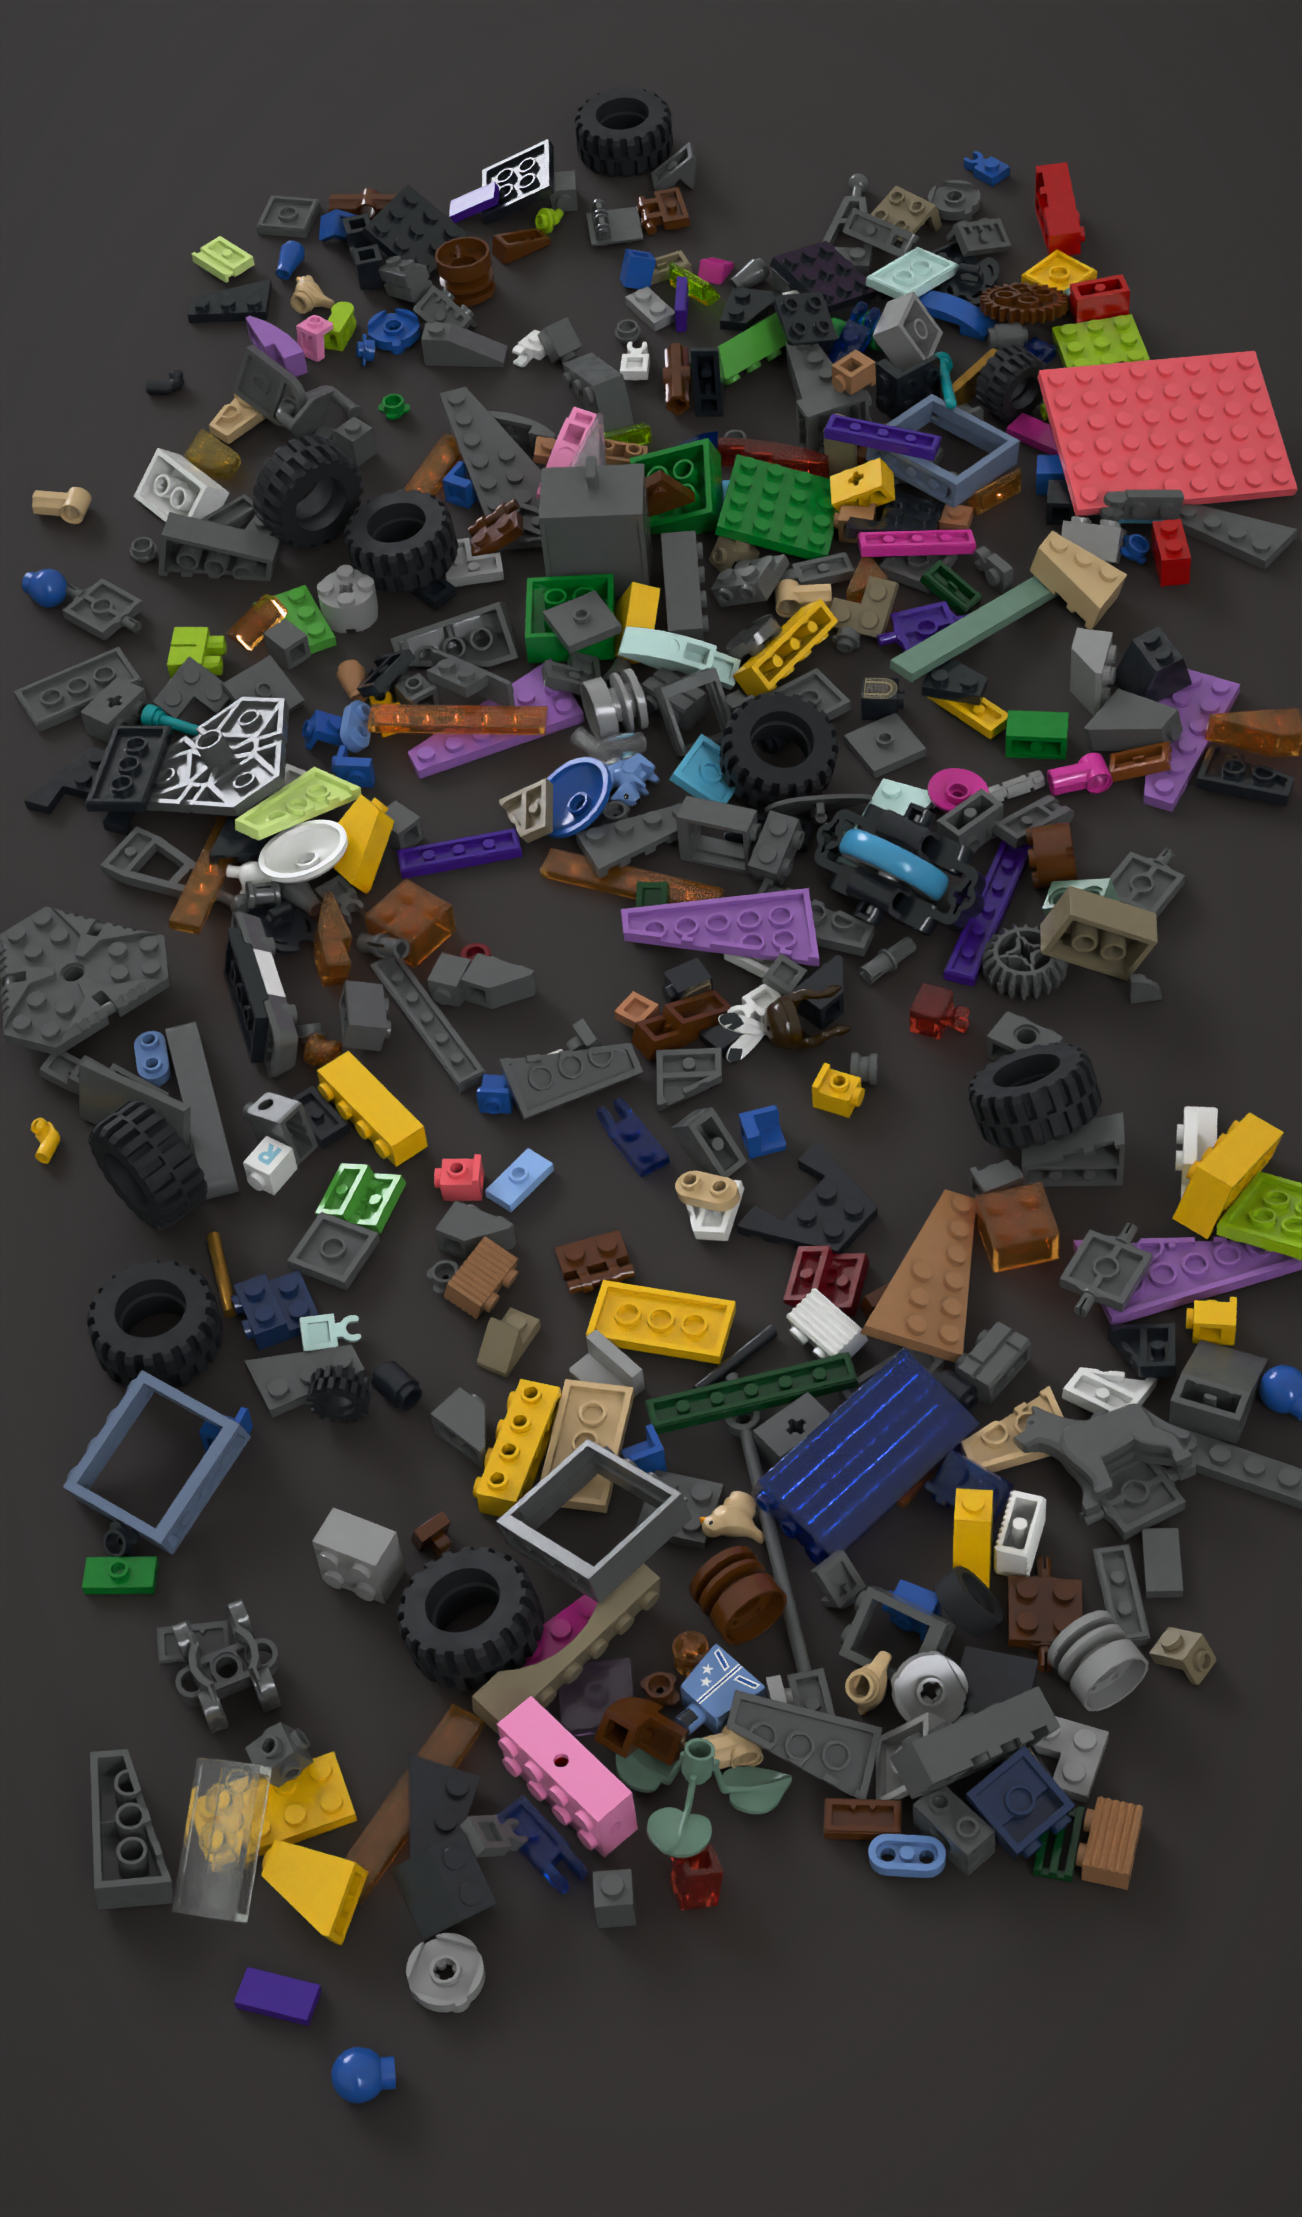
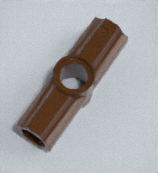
M371 188L364 189L360 194H330L329 211L338 209L355 215L368 214L371 221L398 194H380L377 190Z
M671 343L665 349V367H663L666 409L673 412L674 415L684 414L690 408L689 390H692L688 348L682 346L681 343Z

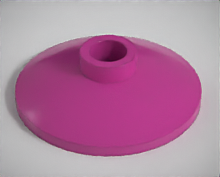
M949 768L937 772L930 779L927 789L931 802L947 813L980 789L989 794L988 786L980 776L960 768Z

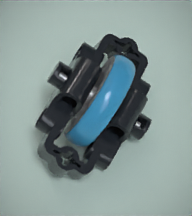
M912 802L909 804L904 816L874 804H869L863 817L846 809L840 810L834 815L831 822L825 823L819 828L816 835L819 846L815 852V861L827 872L833 874L827 888L858 903L853 916L876 928L879 927L883 917L886 916L931 937L937 924L953 931H960L964 929L970 918L980 915L983 911L985 903L982 894L986 888V879L975 868L968 865L974 852L929 828L936 815ZM843 856L858 867L855 869L842 862L837 864L836 861L838 857ZM941 870L959 878L962 876L966 877L963 883L955 885L950 890L948 900L951 907L947 914L943 913L944 911L923 900L937 902L947 892L949 877ZM965 898H966V899H970V901H969L968 903H967V902H963V900H964Z

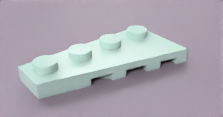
M883 778L874 793L872 801L869 802V804H874L885 810H892L903 816L911 802L927 810L936 807L931 802L927 790ZM843 856L838 857L836 861L837 864L842 862L855 869L858 867Z

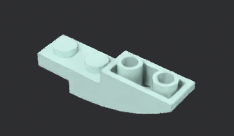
M626 626L618 651L620 656L656 669L663 667L672 673L679 671L689 675L706 668H716L722 687L729 690L735 685L736 680L732 675L739 669L741 662L740 659L716 651V645L671 632Z

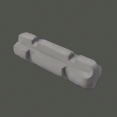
M1035 770L1028 773V777L1021 775L1002 782V786L999 784L990 786L988 788L989 794L998 801L1003 802L1005 797L1009 800L1030 792V788L1037 790L1044 787L1045 777L1040 770Z

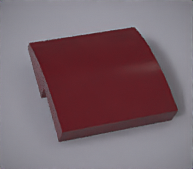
M830 1245L798 1246L783 1299L784 1303L796 1308L797 1304L801 1303L802 1299L806 1298L807 1294L816 1288L844 1314L855 1316L870 1262L866 1253L834 1254Z

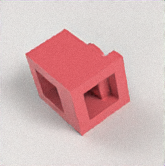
M474 1154V1159H442V1167L435 1168L434 1184L435 1188H440L443 1201H482L485 1174L481 1154Z

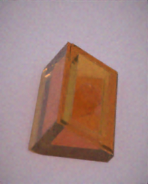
M1017 468L976 491L966 502L965 506L973 507V513L979 516L1020 493L1021 469Z
M264 594L226 634L243 648L250 651L264 638L263 633L278 624L288 614V610L276 596Z

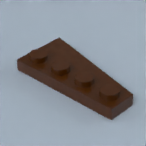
M659 470L646 477L649 517L696 502L692 490L663 471Z

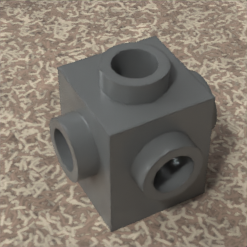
M282 1722L267 1728L262 1736L245 1747L258 1778L278 1788L287 1781L297 1778L303 1769L314 1762L308 1751L310 1742L306 1735L299 1728L293 1729Z

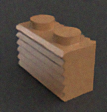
M486 1236L483 1237L467 1260L464 1261L463 1265L460 1266L459 1270L449 1280L444 1298L450 1300L451 1303L460 1307L462 1311H466L468 1315H472L475 1319L484 1310L489 1313L500 1298L497 1294L502 1286L508 1289L516 1279L519 1272L515 1268L519 1258Z
M1100 1796L1097 1797L1095 1810L1087 1809L1083 1831L1089 1832L1087 1844L1080 1842L1076 1858V1866L1082 1867V1880L1128 1890L1142 1826L1143 1806L1133 1803L1128 1804L1125 1801L1120 1802L1117 1799H1105Z

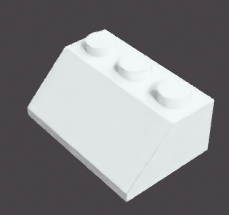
M157 448L133 497L166 522L169 512L202 519L223 507L229 492L180 454Z

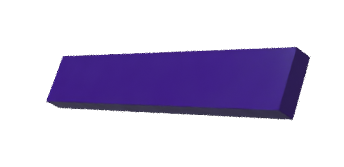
M1001 841L985 877L986 888L982 894L985 903L984 909L980 915L970 918L967 925L962 929L943 972L944 980L972 987L975 986L983 967L982 956L984 947L987 942H990L992 934L998 933L1029 862L1028 849H1032V846L1023 844L1015 849L1005 841Z

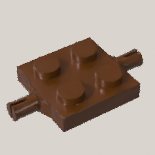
M1043 1556L1036 1559L1037 1576L1008 1575L1007 1647H1023L1038 1652V1671L1042 1673L1045 1667V1660L1046 1673L1053 1671V1666L1047 1660L1048 1650L1052 1642L1062 1630L1083 1616L1082 1580L1052 1577V1560L1047 1556L1044 1568Z

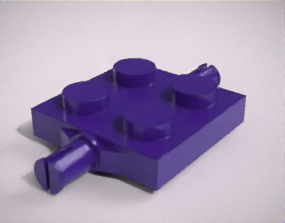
M946 601L891 613L890 623L893 631L877 634V641L879 647L896 643L905 652L968 614L956 616L950 611Z

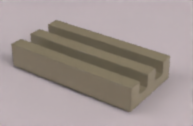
M681 250L655 258L656 263L651 285L692 272L691 264Z

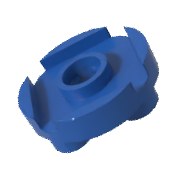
M398 308L395 309V313L386 314V310L375 314L367 325L368 339L375 341V347L382 350H390V353L395 355L403 353L405 348L414 344L421 337V327L417 315L406 309Z

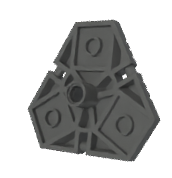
M241 697L197 727L198 735L193 739L185 735L169 746L146 810L190 813L192 811L196 814L240 816L264 798L276 793L285 783L287 752L285 745L287 743L289 706L285 698Z
M47 906L0 934V980L3 986L1 988L3 1032L6 1043L59 1056L109 1025L108 1016L116 1013L119 1017H122L171 986L165 936L141 929L137 930V928L117 925L112 922L103 924L96 918H88V916L69 913Z

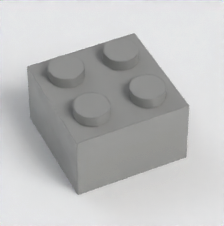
M913 291L887 302L872 336L876 344L887 355L891 364L903 372L933 356L943 332Z
M334 1507L312 1541L322 1579L329 1586L336 1589L342 1587L353 1591L366 1601L375 1600L386 1604L405 1572V1565L396 1531Z

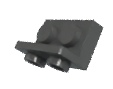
M982 218L972 222L962 220L954 224L953 229L946 236L948 242H958L963 257L1006 252L1012 246L1000 218Z
M433 285L413 308V311L427 323H453L465 329L469 326L474 329L477 326L472 318L475 314L464 304L460 307L453 302L456 298L445 288L440 291Z

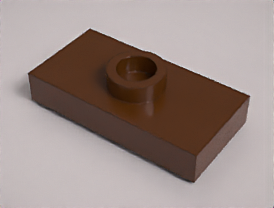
M825 1798L824 1839L873 1840L881 1834H901L902 1800Z

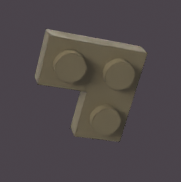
M869 576L861 604L834 597L830 611L838 622L831 629L838 630L840 627H850L858 631L860 636L877 640V634H884L899 584Z

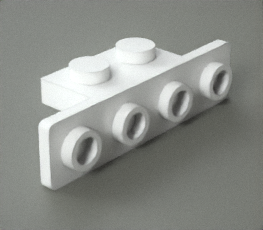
M1184 1107L1183 1124H1177L1176 1144L1183 1145L1182 1151L1176 1150L1175 1171H1182L1181 1198L1190 1182L1186 1178L1190 1167L1196 1160L1200 1162L1207 1148H1213L1217 1141V1108Z

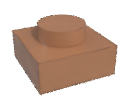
M945 504L939 521V530L969 529L973 519V507L958 505L953 508Z
M634 991L614 1011L615 1020L632 1029L635 1028L636 1022L655 1017L660 1013L659 1004Z

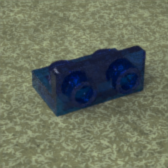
M956 1450L949 1451L935 1480L927 1481L924 1488L933 1493L931 1498L934 1501L948 1508L951 1505L955 1506L956 1488L993 1490V1523H995L1014 1487L1010 1482Z

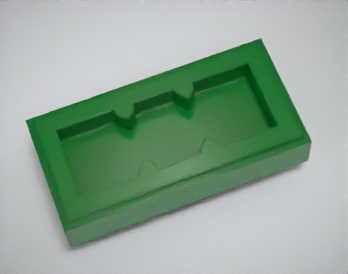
M157 1556L86 1557L82 1590L84 1594H155L159 1567Z

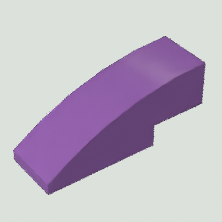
M253 316L245 317L249 337L253 345L295 377L308 373L304 351L294 339L278 327Z

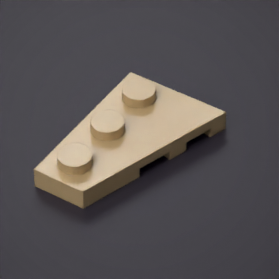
M235 393L233 401L230 404L224 405L209 424L210 433L227 444L232 443L266 419L265 416Z
M1050 1386L1040 1391V1395L1028 1404L1023 1402L1015 1407L1014 1412L1003 1420L993 1421L961 1442V1451L973 1478L1050 1456L1042 1452L1024 1453L1013 1441V1437L1025 1430L1026 1420L1032 1415V1406L1063 1417Z

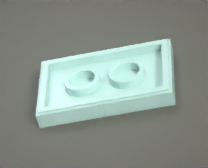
M916 247L867 276L866 286L895 299L913 291L917 297H920L955 276L959 265L920 247Z

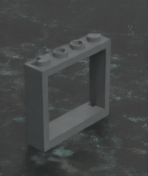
M587 1439L503 1514L496 1523L507 1546L600 1604L690 1521L692 1516L686 1504L688 1499L679 1492L677 1486L670 1487L666 1485L653 1472L646 1473L639 1469L632 1460L628 1458L622 1459L615 1455L608 1446L603 1448ZM599 1474L657 1509L596 1566H592L537 1532L536 1529Z

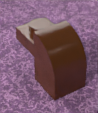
M625 1697L618 1699L606 1708L594 1740L625 1759L640 1748L668 1766H672L679 1757L689 1730L661 1714L663 1706L643 1698Z

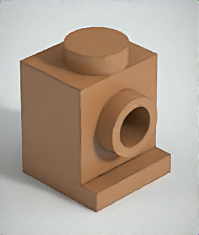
M854 350L831 365L832 385L839 393L845 391L853 395L868 384L870 386L876 384L875 361L858 350Z
M870 503V507L841 505L840 513L835 512L834 530H838L839 542L858 543V534H856L855 539L844 538L848 520L851 516L877 521L876 503Z

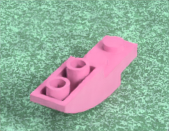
M573 407L569 418L566 417L546 468L581 466V460L599 424L600 415ZM541 482L536 494V498L540 499Z

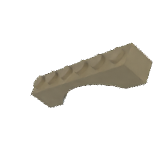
M643 1563L600 1604L597 1602L596 1608L584 1629L557 1654L527 1667L498 1671L472 1696L473 1712L499 1735L497 1723L530 1696L543 1708H546L556 1697V1691L565 1682L571 1684L578 1678L583 1670L582 1666L589 1659L593 1658L595 1660L605 1652L609 1645V1640L617 1633L619 1635L624 1634L632 1626L635 1620L634 1617L642 1609L647 1611L654 1606L660 1597V1577Z

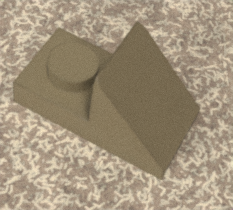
M511 1307L501 1321L491 1317L477 1358V1366L507 1378L540 1330V1319Z

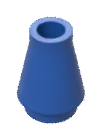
M289 240L280 248L278 266L275 273L282 280H289L292 273L305 259V249L299 242Z

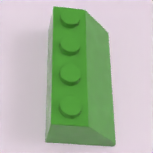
M777 313L716 347L720 351L725 384L727 386L740 379L739 372L744 369L748 374L762 366L760 363L761 359L766 357L770 361L782 354L780 348L786 345V339Z

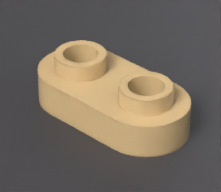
M689 1171L682 1174L675 1183V1189L680 1201L687 1205L725 1212L734 1208L740 1200V1193L736 1182L727 1177L701 1171Z

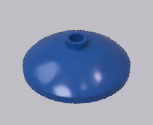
M592 757L576 758L561 765L547 778L553 784V832L547 834V836L565 838L575 835L588 828L601 815L609 800L612 786L610 772L601 761Z

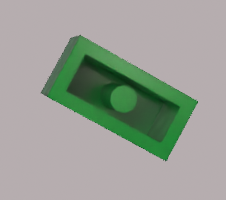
M1008 710L1005 757L1066 760L1069 713Z

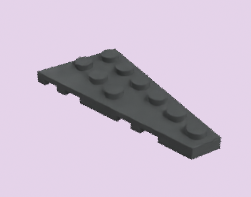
M466 386L439 393L440 402L462 461L465 462L466 472L469 480L472 481L473 490L482 515H489L496 510V506L502 502L508 503L512 499L539 508L540 499L536 498L541 482V470Z

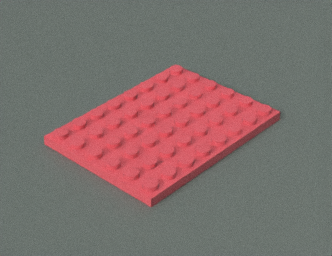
M1255 351L1039 370L1037 378L1075 516L1100 514L1103 507H1110L1105 504L1104 497L1106 493L1111 491L1181 490L1184 495L1183 506L1186 504L1201 505L1293 496L1298 489Z

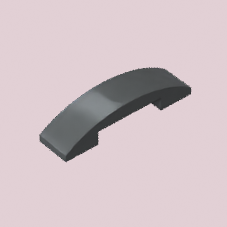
M488 411L516 443L530 446L531 454L533 455L537 436L556 439L554 432L532 419L512 413Z

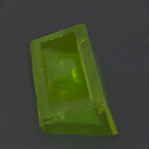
M673 262L669 263L671 286L676 288L677 277L688 278L689 296L707 307L720 299L719 293L708 282Z
M644 422L592 436V440L593 437L638 445L652 442L651 428Z

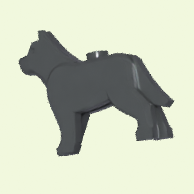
M1128 1404L1110 1412L1105 1409L1099 1410L1087 1421L1060 1417L1032 1406V1415L1026 1420L1025 1430L1013 1437L1015 1445L1024 1453H1046L1062 1463L1065 1470L1079 1483L1083 1491L1082 1512L1086 1518L1100 1512L1101 1497L1113 1490V1481L1109 1472L1133 1458L1149 1464L1172 1466L1177 1470L1180 1481L1196 1475V1465L1192 1460V1455L1185 1448L1191 1441V1432L1163 1421L1139 1404Z

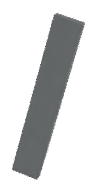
M389 956L370 964L371 973L379 984H383V989L458 1092L461 1093L481 1083L483 1074H487V1072L405 961Z

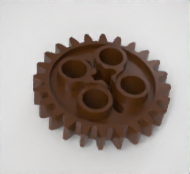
M1014 282L1011 285L1003 284V287L994 286V289L987 288L986 292H982V295H980V312L984 313V316H990V319L999 318V322L1007 320L1009 324L1019 322L1021 325L1024 323L1034 324L1037 321L1045 323V320L1054 321V318H1061L1068 311L1067 294H1063V290H1057V287L1048 288V285L1038 286V283L1029 285L1027 282Z

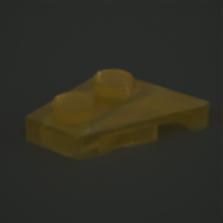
M204 429L199 431L183 455L185 459L207 476L231 480L241 464L240 455Z

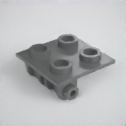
M595 199L592 202L591 213H586L592 247L643 240L639 213L636 206L607 210L606 203L603 200Z

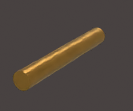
M211 1232L207 1235V1242L225 1317L232 1318L237 1314L230 1297L233 1295L221 1238L218 1232Z

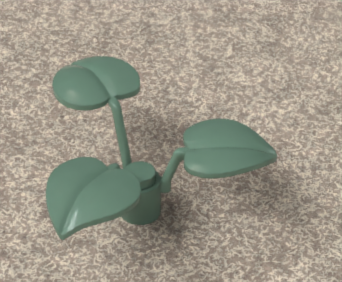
M703 1738L689 1740L685 1745L684 1751L680 1753L679 1761L677 1759L672 1766H668L640 1748L635 1750L626 1759L617 1753L615 1758L617 1772L622 1782L631 1789L645 1793L657 1790L661 1783L670 1785L682 1769V1774L689 1782L684 1811L682 1812L672 1807L661 1808L653 1812L647 1823V1835L650 1841L662 1853L676 1858H687L700 1853L708 1846L711 1840L712 1826L710 1820L703 1815L690 1813L696 1785L705 1783L711 1777L712 1771L720 1792L730 1794V1804L735 1809L748 1814H764L773 1810L789 1788L792 1776L770 1769L751 1766L730 1768L722 1775L719 1769L720 1761L714 1759V1745Z

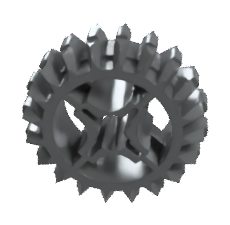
M1013 923L1011 930L1001 928L999 935L992 934L990 942H987L984 947L982 956L983 974L985 979H988L990 987H997L999 995L1008 992L1011 999L1018 995L1022 997L1023 1001H1025L1027 996H1033L1037 1000L1040 993L1049 996L1051 989H1058L1061 981L1065 980L1069 962L1041 954L1039 924L1035 928H1030L1025 923L1024 927L1018 928Z

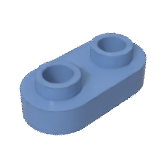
M355 700L344 708L340 738L342 743L347 746V749L354 753H358L366 748L370 742L373 711L368 704Z
M147 1031L140 1034L134 1042L138 1075L157 1087L161 1086L171 1077L169 1053L165 1037L157 1031Z
M881 1834L871 1841L868 1849L870 1866L875 1872L884 1876L932 1878L939 1875L946 1865L945 1847L941 1841L932 1836ZM885 1855H891L894 1857V1860L886 1862L881 1858ZM924 1857H929L933 1862L924 1864L920 1860Z

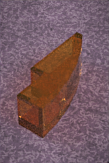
M332 891L325 893L314 935V958L322 987L345 983L351 966L348 952L353 937Z

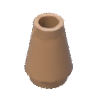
M357 660L342 662L338 666L337 679L351 700V703L355 700L365 702L368 697L364 698L357 689L365 678L364 666Z

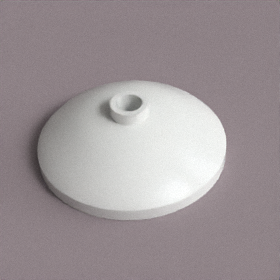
M312 820L302 822L278 833L264 846L258 859L259 867L265 877L280 883L293 884L313 880L329 871L340 861L348 846V836L345 829L334 821Z

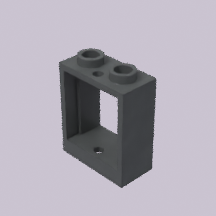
M833 388L796 401L798 445L809 460L824 456L823 431L819 432L818 417L851 406L852 418L872 422L869 414V406L872 405L869 392L862 388L853 395H850L845 391L839 393Z
M706 668L653 687L675 756H686L696 741L684 745L669 697L702 685H706L721 732L707 736V738L721 747L727 721L731 718V712L716 668Z
M686 795L676 816L680 860L750 874L748 863L761 834V824L757 820V810ZM701 825L743 834V844L701 835Z
M868 1586L867 1590H863L856 1600L854 1609L857 1613L852 1625L848 1624L845 1627L840 1638L842 1648L839 1655L861 1666L870 1664L874 1658L859 1651L858 1648L878 1602L930 1626L918 1653L937 1651L944 1655L957 1625L881 1587ZM888 1666L887 1678L891 1680L893 1674L898 1670ZM925 1683L923 1685L924 1689L920 1693H927L931 1683Z

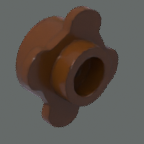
M655 1672L641 1680L640 1687L645 1691V1699L661 1706L667 1704L675 1706L680 1701V1694L675 1691L674 1685L677 1680L674 1674ZM662 1689L664 1691L663 1693L659 1694L657 1693V1690Z

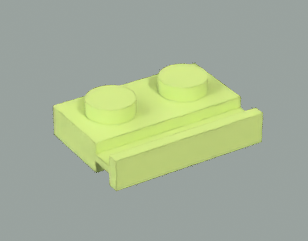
M221 236L201 247L199 253H191L195 264L225 283L229 282V277H236L255 265L253 256Z

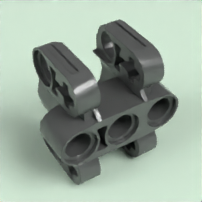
M242 1599L224 1606L236 1644L206 1656L201 1654L189 1620L171 1626L186 1666L176 1676L175 1684L178 1695L182 1702L189 1706L201 1705L211 1734L229 1727L219 1699L253 1686L263 1713L281 1707L278 1691L272 1678L280 1665L277 1647L274 1642L267 1638L255 1639ZM259 1652H269L272 1654V1658L269 1662L261 1664ZM226 1665H233L237 1668L235 1675L230 1678H222L218 1673ZM193 1679L199 1690L188 1692L183 1688L187 1681Z

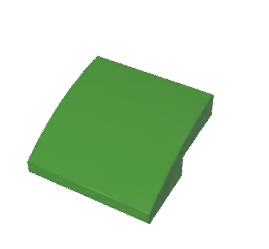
M341 1163L315 1214L318 1216L320 1212L381 1234L407 1183L402 1175L373 1173L369 1165Z

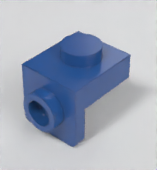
M316 709L311 719H307L302 728V736L305 737V749L311 750L317 740L336 746L344 745L340 738L342 717Z
M340 745L337 756L334 755L332 757V773L359 787L374 788L376 778L372 758L349 757L347 746Z

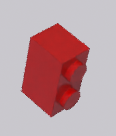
M1123 274L1070 284L1069 311L1075 323L1129 315L1130 289Z
M1181 519L1153 521L1151 551L1160 587L1189 584L1191 555Z

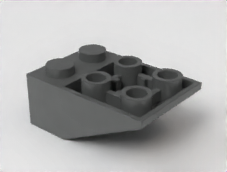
M1200 1340L1181 1372L1172 1395L1169 1423L1238 1445L1257 1394L1260 1380L1267 1367L1268 1359Z

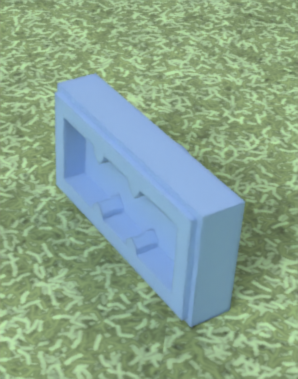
M527 1148L485 1190L486 1197L512 1212L554 1171L553 1163Z

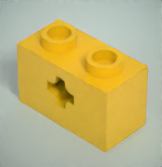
M881 458L870 460L867 463L830 476L831 503L839 513L841 505L870 507V503H876V507L895 500L894 474Z

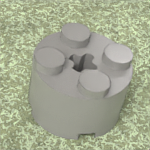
M342 565L317 584L321 613L332 631L347 633L346 629H356V632H360L372 626L377 620L378 600L375 583L369 575L362 574L350 565Z

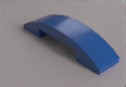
M930 290L918 297L932 317L960 325L961 335L985 341L988 337V328H994L996 321L990 319V316H984V313H981L978 307L956 296Z

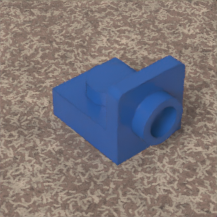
M483 1074L482 1085L477 1088L476 1092L479 1112L512 1114L514 1099L504 1075Z

